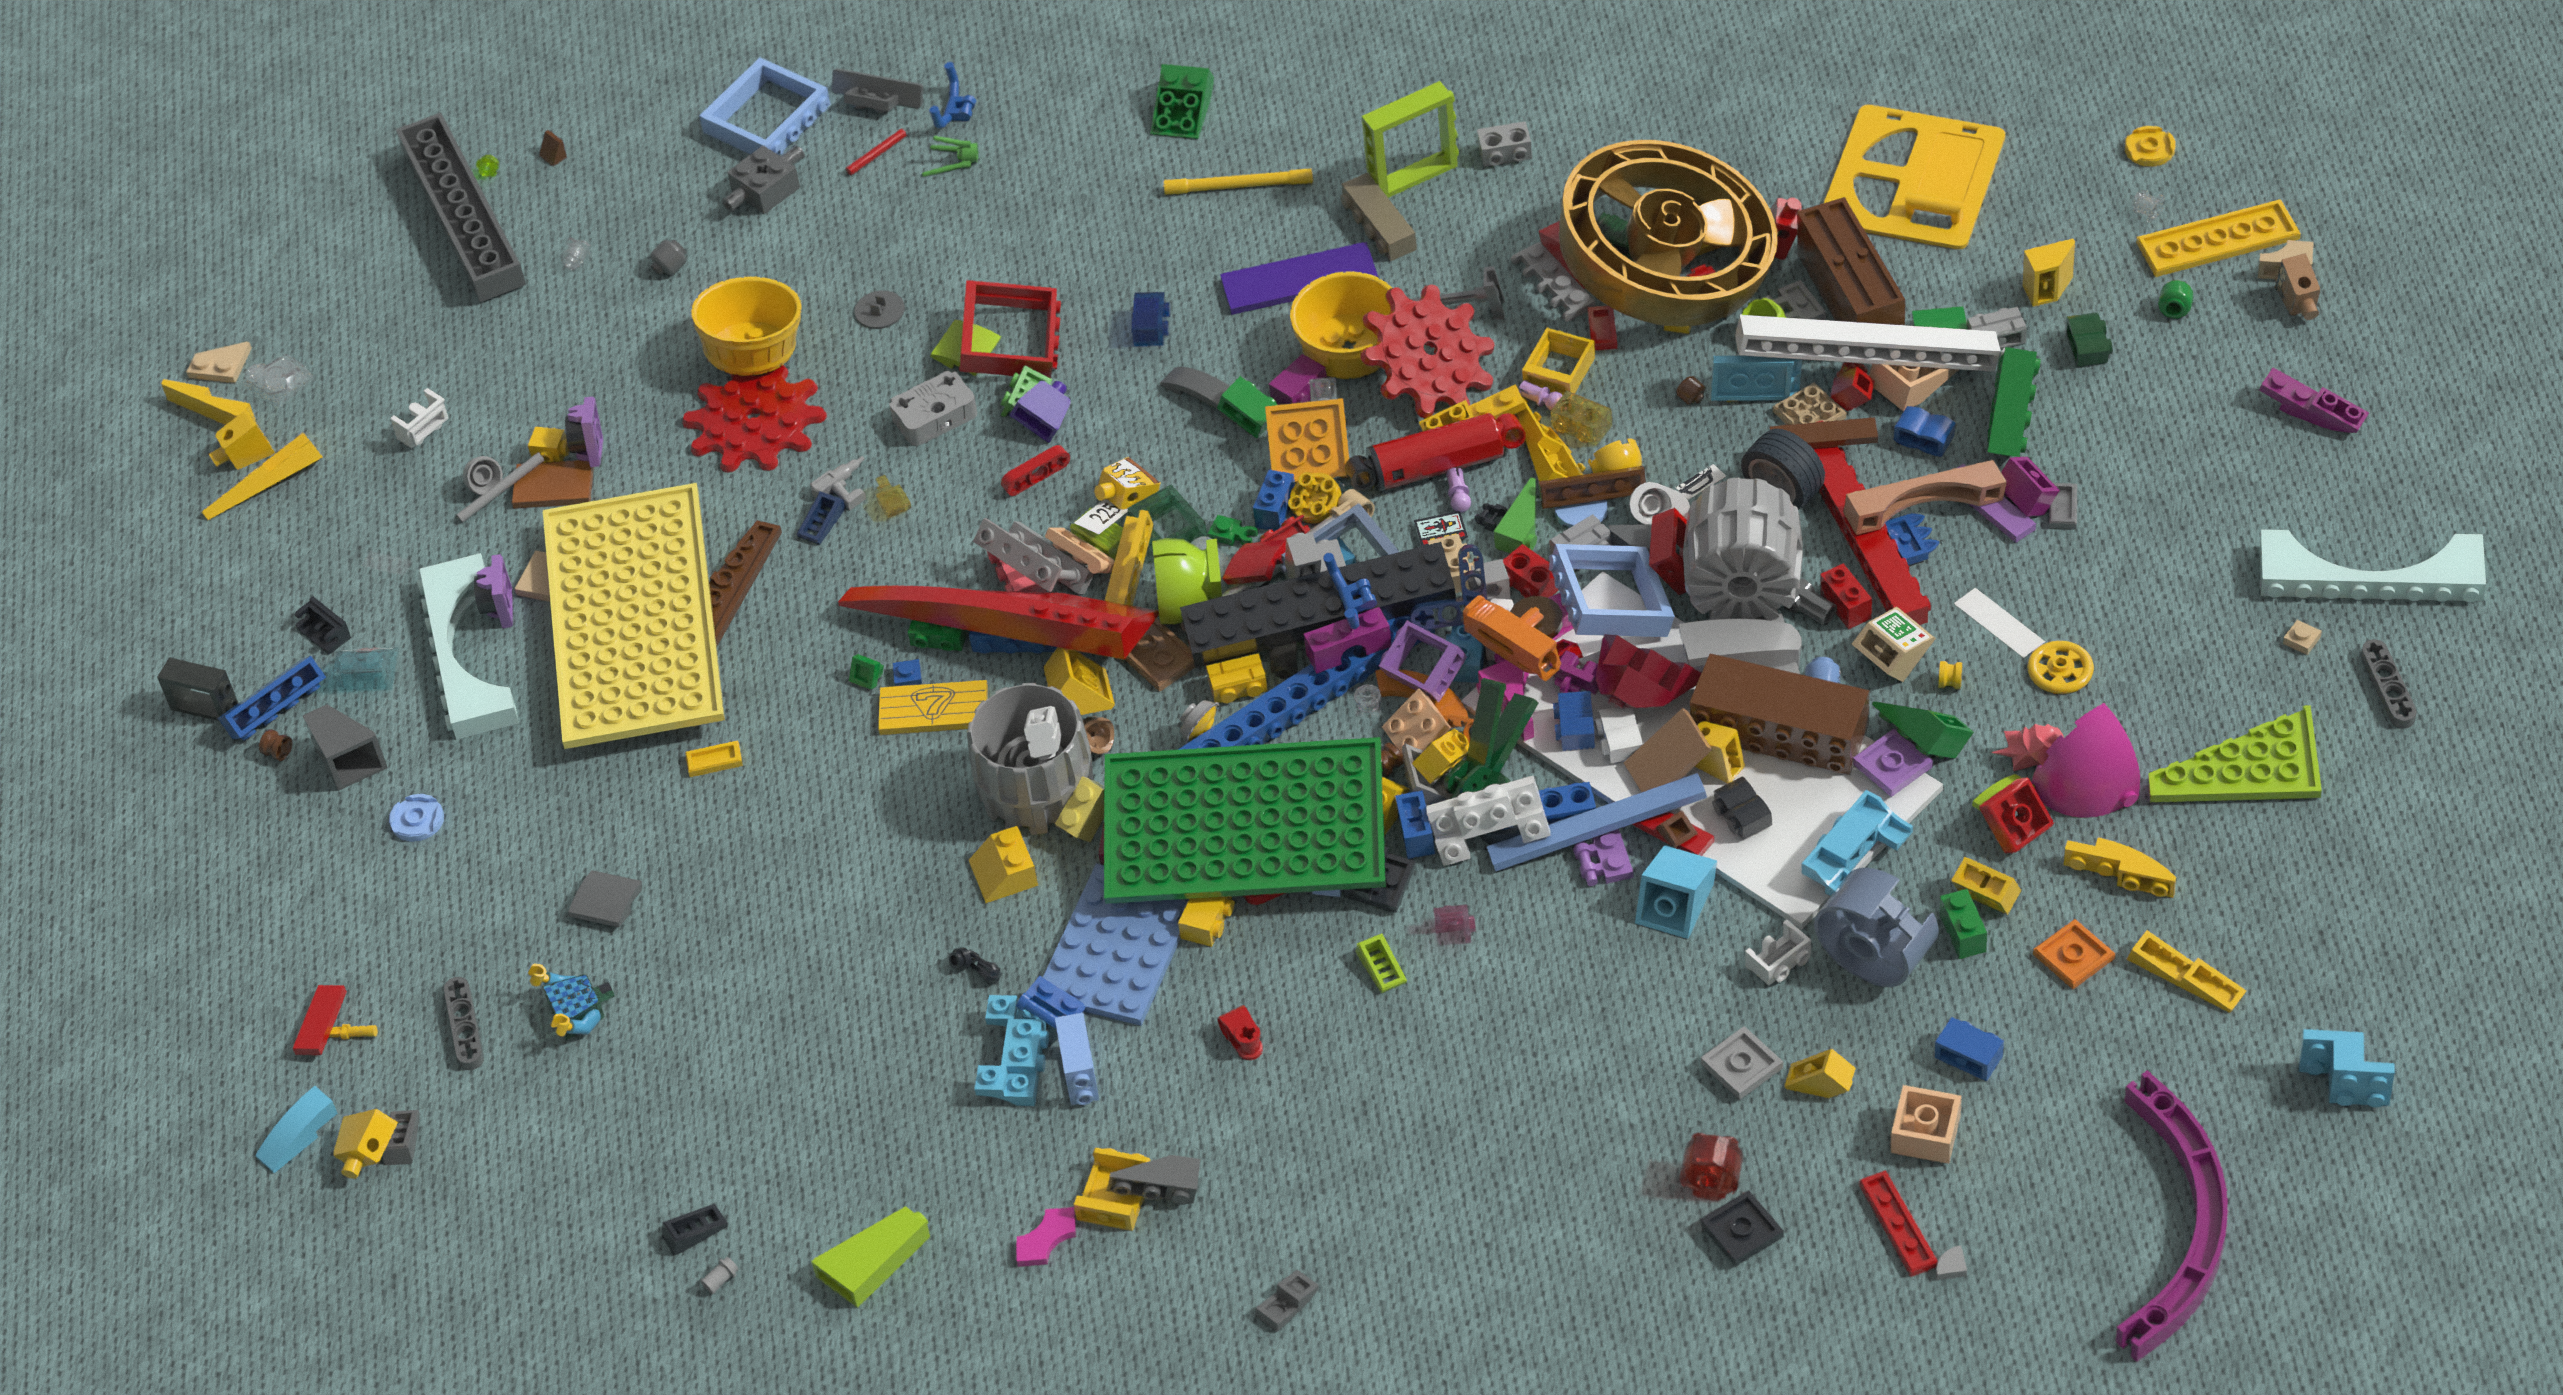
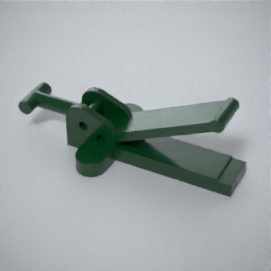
M1487 678L1481 680L1467 758L1454 765L1444 780L1446 791L1452 795L1450 799L1456 798L1465 792L1474 793L1484 790L1493 784L1502 785L1511 782L1500 772L1539 702L1534 698L1514 693L1500 716L1506 684Z

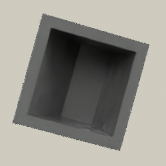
M328 704L302 715L313 745L338 791L388 768L374 731Z

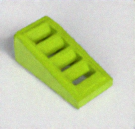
M1382 933L1357 943L1355 951L1381 993L1407 983V979ZM1380 950L1381 953L1370 957L1369 953ZM1385 958L1386 961L1374 965L1373 962ZM1388 966L1391 967V970L1379 974L1378 970ZM1394 974L1396 975L1397 979L1384 984L1382 979Z

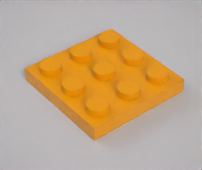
M1343 398L1265 406L1272 470L1294 474L1295 483L1298 482L1299 476L1305 472H1310L1311 474L1325 473L1333 479L1347 478L1344 467L1349 459Z

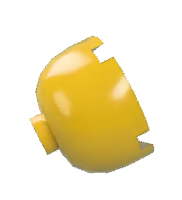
M1630 438L1627 439L1629 443L1621 444V441L1618 440L1597 450L1594 453L1595 459L1593 461L1590 458L1588 459L1592 473L1642 466V457L1636 441Z

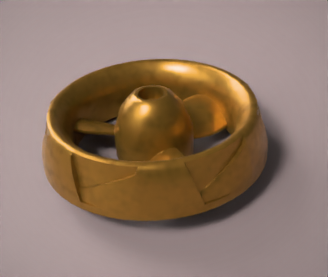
M1633 140L1611 144L1598 149L1585 157L1573 169L1562 194L1559 241L1563 258L1572 274L1591 294L1604 304L1641 321L1679 327L1706 324L1723 317L1726 318L1739 310L1758 290L1770 269L1777 247V230L1771 210L1764 198L1743 175L1728 164L1703 151L1681 144L1656 140ZM1643 187L1655 190L1641 196L1634 188ZM1605 194L1633 210L1627 225L1629 253L1635 262L1618 252L1606 240L1596 223L1593 203ZM1702 243L1716 247L1739 246L1740 256L1725 269L1704 276H1680L1681 270L1699 253Z

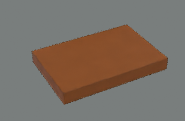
M589 460L540 463L514 483L513 508L564 506L590 502L594 467H590ZM516 464V469L522 464Z

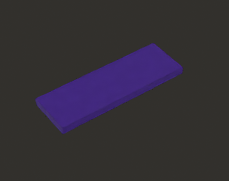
M1367 242L1221 273L1220 278L1231 315L1292 302L1305 286L1320 277L1332 273L1361 272L1362 274L1366 273L1378 277L1368 244Z

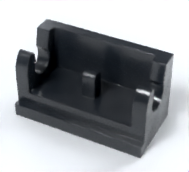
M312 596L309 599L310 601L299 608L294 616L300 618L306 613V616L295 626L297 630L330 655L351 639V635L346 622Z

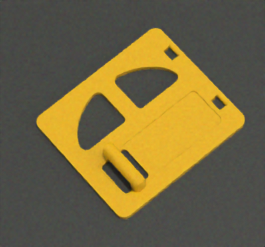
M1864 105L1859 109L1824 203L1845 197L1866 233L1957 250L1963 249L1968 245L2005 141V131L1994 126L1875 105ZM1887 115L1899 117L1901 120L1887 119ZM1967 129L1977 132L1976 134L1962 132V130ZM1913 131L1918 134L1906 166L1901 167L1878 163L1862 158L1874 144L1890 135ZM1864 176L1899 183L1891 209L1886 217H1877L1862 206L1853 186V180L1856 177ZM1915 210L1951 216L1952 227L1950 229L1915 224L1911 222Z

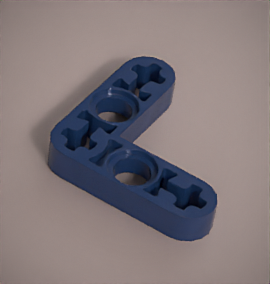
M1467 544L1461 547L1458 552L1457 559L1462 598L1416 604L1410 611V619L1413 624L1425 630L1464 625L1459 605H1463L1465 608L1480 595L1485 600H1488L1483 556L1477 546ZM1467 552H1472L1474 556H1477V558L1473 559L1474 570L1469 571V564L1466 559H1463L1467 557ZM1471 577H1477L1481 581L1479 588L1476 590H1469L1465 586L1466 581ZM1448 606H1452L1457 610L1456 616L1450 620L1442 617L1443 609ZM1437 608L1436 613L1439 621H1435L1434 616L1425 617V622H1420L1419 618L1415 617L1419 616V611H1425L1426 615L1434 614L1433 609Z

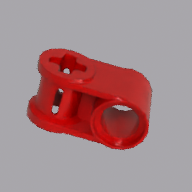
M1244 1005L1217 1017L1221 1032L1230 1041L1242 1059L1254 1060L1261 1056L1263 1046L1259 1040L1261 1035L1260 1029Z

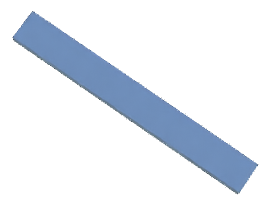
M1698 773L1550 824L1551 836L1524 843L1522 836L1518 835L1487 846L1495 871H1499L1707 798L1706 791Z

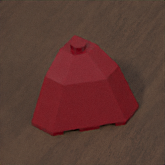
M1604 634L1596 681L1600 693L1609 699L1608 703L1615 708L1623 710L1624 706L1629 708L1662 707L1695 687L1699 681L1701 672L1686 663L1672 662L1654 650L1638 648L1618 635Z

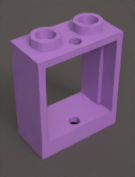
M1406 621L1404 626L1397 631L1395 640L1389 650L1383 654L1379 667L1388 677L1416 691L1420 689L1429 698L1440 702L1467 656L1458 646ZM1417 639L1444 652L1425 684L1398 671Z

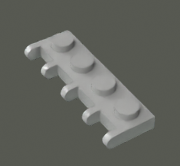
M1541 242L1511 257L1510 260L1514 265L1520 262L1526 265L1527 268L1523 270V275L1526 278L1533 275L1537 277L1540 281L1536 287L1539 293L1548 290L1554 296L1550 301V305L1553 308L1562 305L1567 310L1562 316L1566 322L1588 312V307H1595V301Z

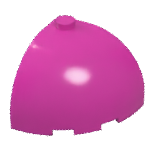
M2103 703L2076 720L2074 723L2077 727L2065 738L2060 735L2046 751L2049 757L2043 766H2037L2031 783L2035 785V790L2041 801L2052 810L2064 815L2081 818L2103 816L2124 806L2129 807L2139 799L2140 771L2133 746L2119 720L2107 705Z

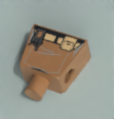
M2304 253L2281 259L2275 289L2292 316L2302 313L2305 320L2316 318L2319 315L2316 306L2320 294V286L2307 254Z

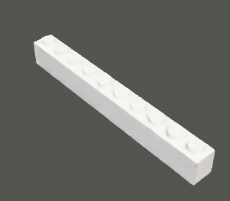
M1740 315L1735 334L1738 353L1745 356L1995 372L2001 352L1995 331Z

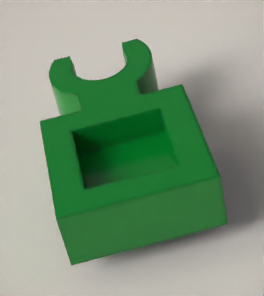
M1217 515L1208 532V540L1217 539V542L1233 546L1235 541H1240L1244 545L1252 543V538L1247 536L1257 537L1258 532L1254 526L1243 527L1241 520Z

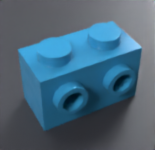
M1464 625L1452 626V632L1446 635V641L1458 646L1467 656L1452 682L1479 683L1478 671L1483 670L1485 647L1474 636L1465 631Z

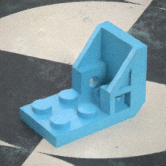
M1713 356L1711 401L1784 400L1797 393L1800 389L1802 359L1760 356Z

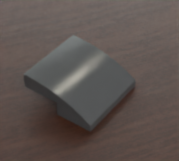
M591 870L579 887L569 908L568 916L620 927L631 913L630 904L642 891V881Z

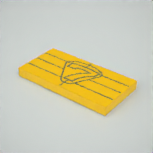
M987 680L881 687L879 703L880 735L968 729L969 722H972L975 716V709L982 701L988 699Z

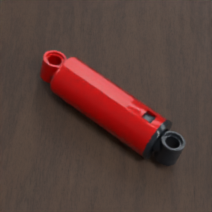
M1491 413L1366 447V457L1355 455L1346 461L1344 470L1356 490L1365 491L1375 485L1377 491L1380 492L1447 473L1452 468H1456V470L1458 468L1462 469L1501 458L1504 453L1503 446L1509 449L1521 446L1526 439V433L1514 414L1506 413L1495 419Z

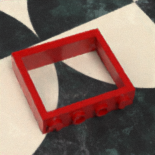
M966 280L959 371L1013 376L1015 372L1020 374L1024 366H1027L1051 379L1052 369L1057 370L1058 354H1053V352L1058 351L1059 336L1054 335L1055 332H1059L1060 317H1056V314H1060L1061 301H1056L1057 288ZM975 304L1047 310L1045 357L972 351Z

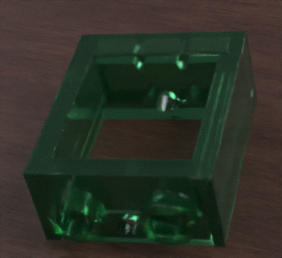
M1172 484L1127 508L1128 516L1136 518L1139 517L1140 510L1148 511L1152 522L1177 509L1190 525L1166 538L1184 539L1195 546L1200 545L1207 539L1205 521ZM1152 529L1148 544L1152 550V541L1162 539L1154 529Z

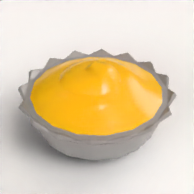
M1203 700L1197 706L1192 703L1184 711L1180 718V721L1183 722L1180 733L1184 737L1186 744L1211 729L1216 711H1218V702L1213 703Z

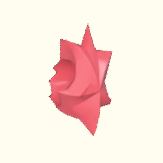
M2034 724L2029 730L2024 727L2021 731H2004L2008 747L1991 753L2011 757L2013 771L2036 765L2043 766L2049 757L2046 751L2063 734L2058 727L2055 728L2049 724L2045 726Z

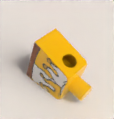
M1127 457L1102 470L1099 484L1095 487L1094 493L1098 500L1107 499L1118 509H1131L1154 505L1161 483L1131 458Z

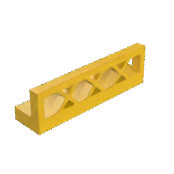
M1140 510L1138 518L1126 516L1105 601L1133 606L1154 525L1148 511Z

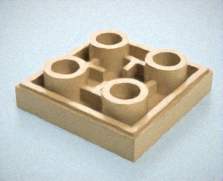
M1815 383L1810 384L1773 406V412L1786 425L1846 419V412Z

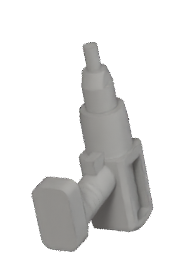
M861 456L857 460L854 459L846 465L842 464L833 471L828 470L811 482L810 487L814 498L817 497L820 491L827 494L835 492L844 501L846 508L849 510L866 499L864 491L855 489L848 493L844 487L847 486L845 480L865 460L864 457Z

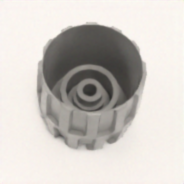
M1730 478L1719 484L1708 486L1702 490L1701 496L1692 502L1687 516L1683 561L1685 589L1688 595H1690V602L1702 614L1709 611V618L1711 620L1730 618L1755 619L1763 616L1764 620L1772 621L1779 617L1777 611L1779 607L1783 605L1790 609L1795 602L1796 588L1800 589L1803 542L1798 508L1793 506L1790 496L1782 488L1778 489L1768 484L1767 481L1757 478Z
M1023 683L1019 686L1005 687L996 691L993 696L986 701H982L975 709V716L972 722H969L967 731L969 759L973 780L980 801L984 803L987 815L993 822L998 817L1006 821L1005 829L1018 826L1020 830L1021 826H1027L1033 835L1048 833V824H1055L1067 801L1079 784L1081 777L1093 780L1091 749L1078 707L1073 700L1067 699L1059 689L1052 686L1036 685V683ZM1052 706L1055 707L1058 717L1057 722L1060 725L1062 736L1055 756L1040 760L1039 757L1034 758L1030 755L1029 741L1026 740L1024 726L1027 715L1031 710Z

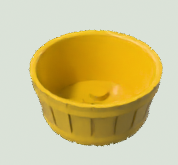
M1361 272L1332 273L1320 277L1305 286L1298 293V296L1295 297L1291 306L1292 310L1290 311L1293 331L1301 344L1303 354L1325 366L1327 376L1333 378H1360L1381 368L1380 366H1367L1361 361V351L1364 348L1373 347L1377 343L1376 335L1363 325L1362 317L1370 311L1388 315L1390 313V306L1386 301L1385 294L1392 287L1378 277L1366 273L1362 274ZM1346 341L1356 343L1353 345V349L1343 348L1342 346L1345 345Z
M739 277L716 283L704 290L695 299L691 315L695 330L701 340L704 354L714 367L735 375H758L779 368L792 356L796 346L798 325L801 320V301L793 289L791 290L789 286L776 280L760 277Z

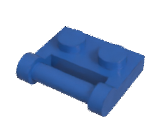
M1041 976L1023 993L1016 1004V1007L1021 1011L1027 1010L1055 1029H1057L1055 1018L1084 1013L1086 1009L1082 1002Z

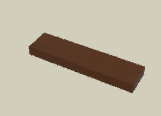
M1875 417L1769 426V430L1783 429L1798 435L1812 449L1878 443Z
M1638 466L1538 481L1542 509L1631 496L1638 486L1646 483L1644 467Z

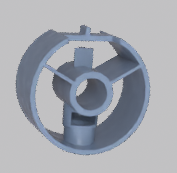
M1858 868L1851 871L1817 913L1814 920L1815 932L1826 952L1846 971L1873 985L1896 987L1905 982L1936 941L1939 932L1938 923L1934 913H1930L1922 924L1917 922L1908 913L1910 908H1905L1900 901L1890 895V892L1899 882L1897 877L1873 868Z

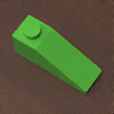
M1531 477L1494 530L1496 549L1510 554L1522 544L1531 550L1534 549L1537 542L1536 480Z

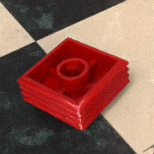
M2028 777L2016 779L1979 806L1981 813L2005 854L2016 853L2054 825L2051 816Z

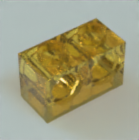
M1566 390L1551 410V427L1559 433H1566L1581 442H1588L1597 446L1612 427V409Z

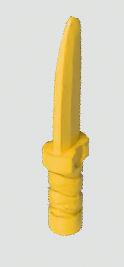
M342 1024V1027L332 1028L329 1038L341 1037L342 1040H348L350 1037L355 1036L374 1037L377 1036L378 1030L376 1025L351 1027L350 1024Z

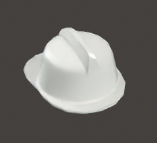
M1653 482L1643 483L1638 486L1632 493L1629 503L1634 518L1643 524H1652V516L1674 507L1687 520L1690 508L1689 502L1683 494Z

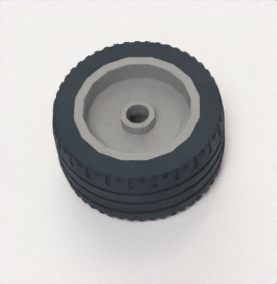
M1771 429L1767 431L1746 451L1741 460L1744 479L1757 478L1767 481L1768 484L1778 489L1782 488L1790 496L1791 503L1798 510L1809 502L1825 481V469L1817 453L1806 441L1787 430Z

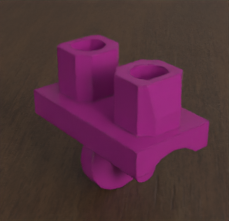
M1566 650L1560 657L1561 666L1559 670L1553 675L1556 678L1554 684L1560 687V693L1581 692L1583 689L1591 691L1592 694L1596 695L1599 690L1596 681L1598 664L1587 661L1583 669L1580 670L1576 668L1579 663L1578 656Z

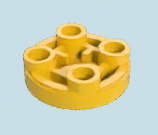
M1305 472L1299 476L1298 482L1293 487L1290 499L1288 500V506L1296 517L1304 515L1303 522L1309 524L1320 523L1330 516L1329 510L1331 508L1338 507L1341 490L1331 476L1325 473L1311 474L1310 472Z

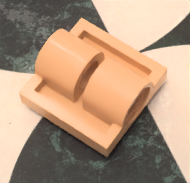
M1417 689L1382 726L1401 754L1402 746L1405 743L1424 751L1432 742L1445 735L1451 729L1427 694L1420 689Z

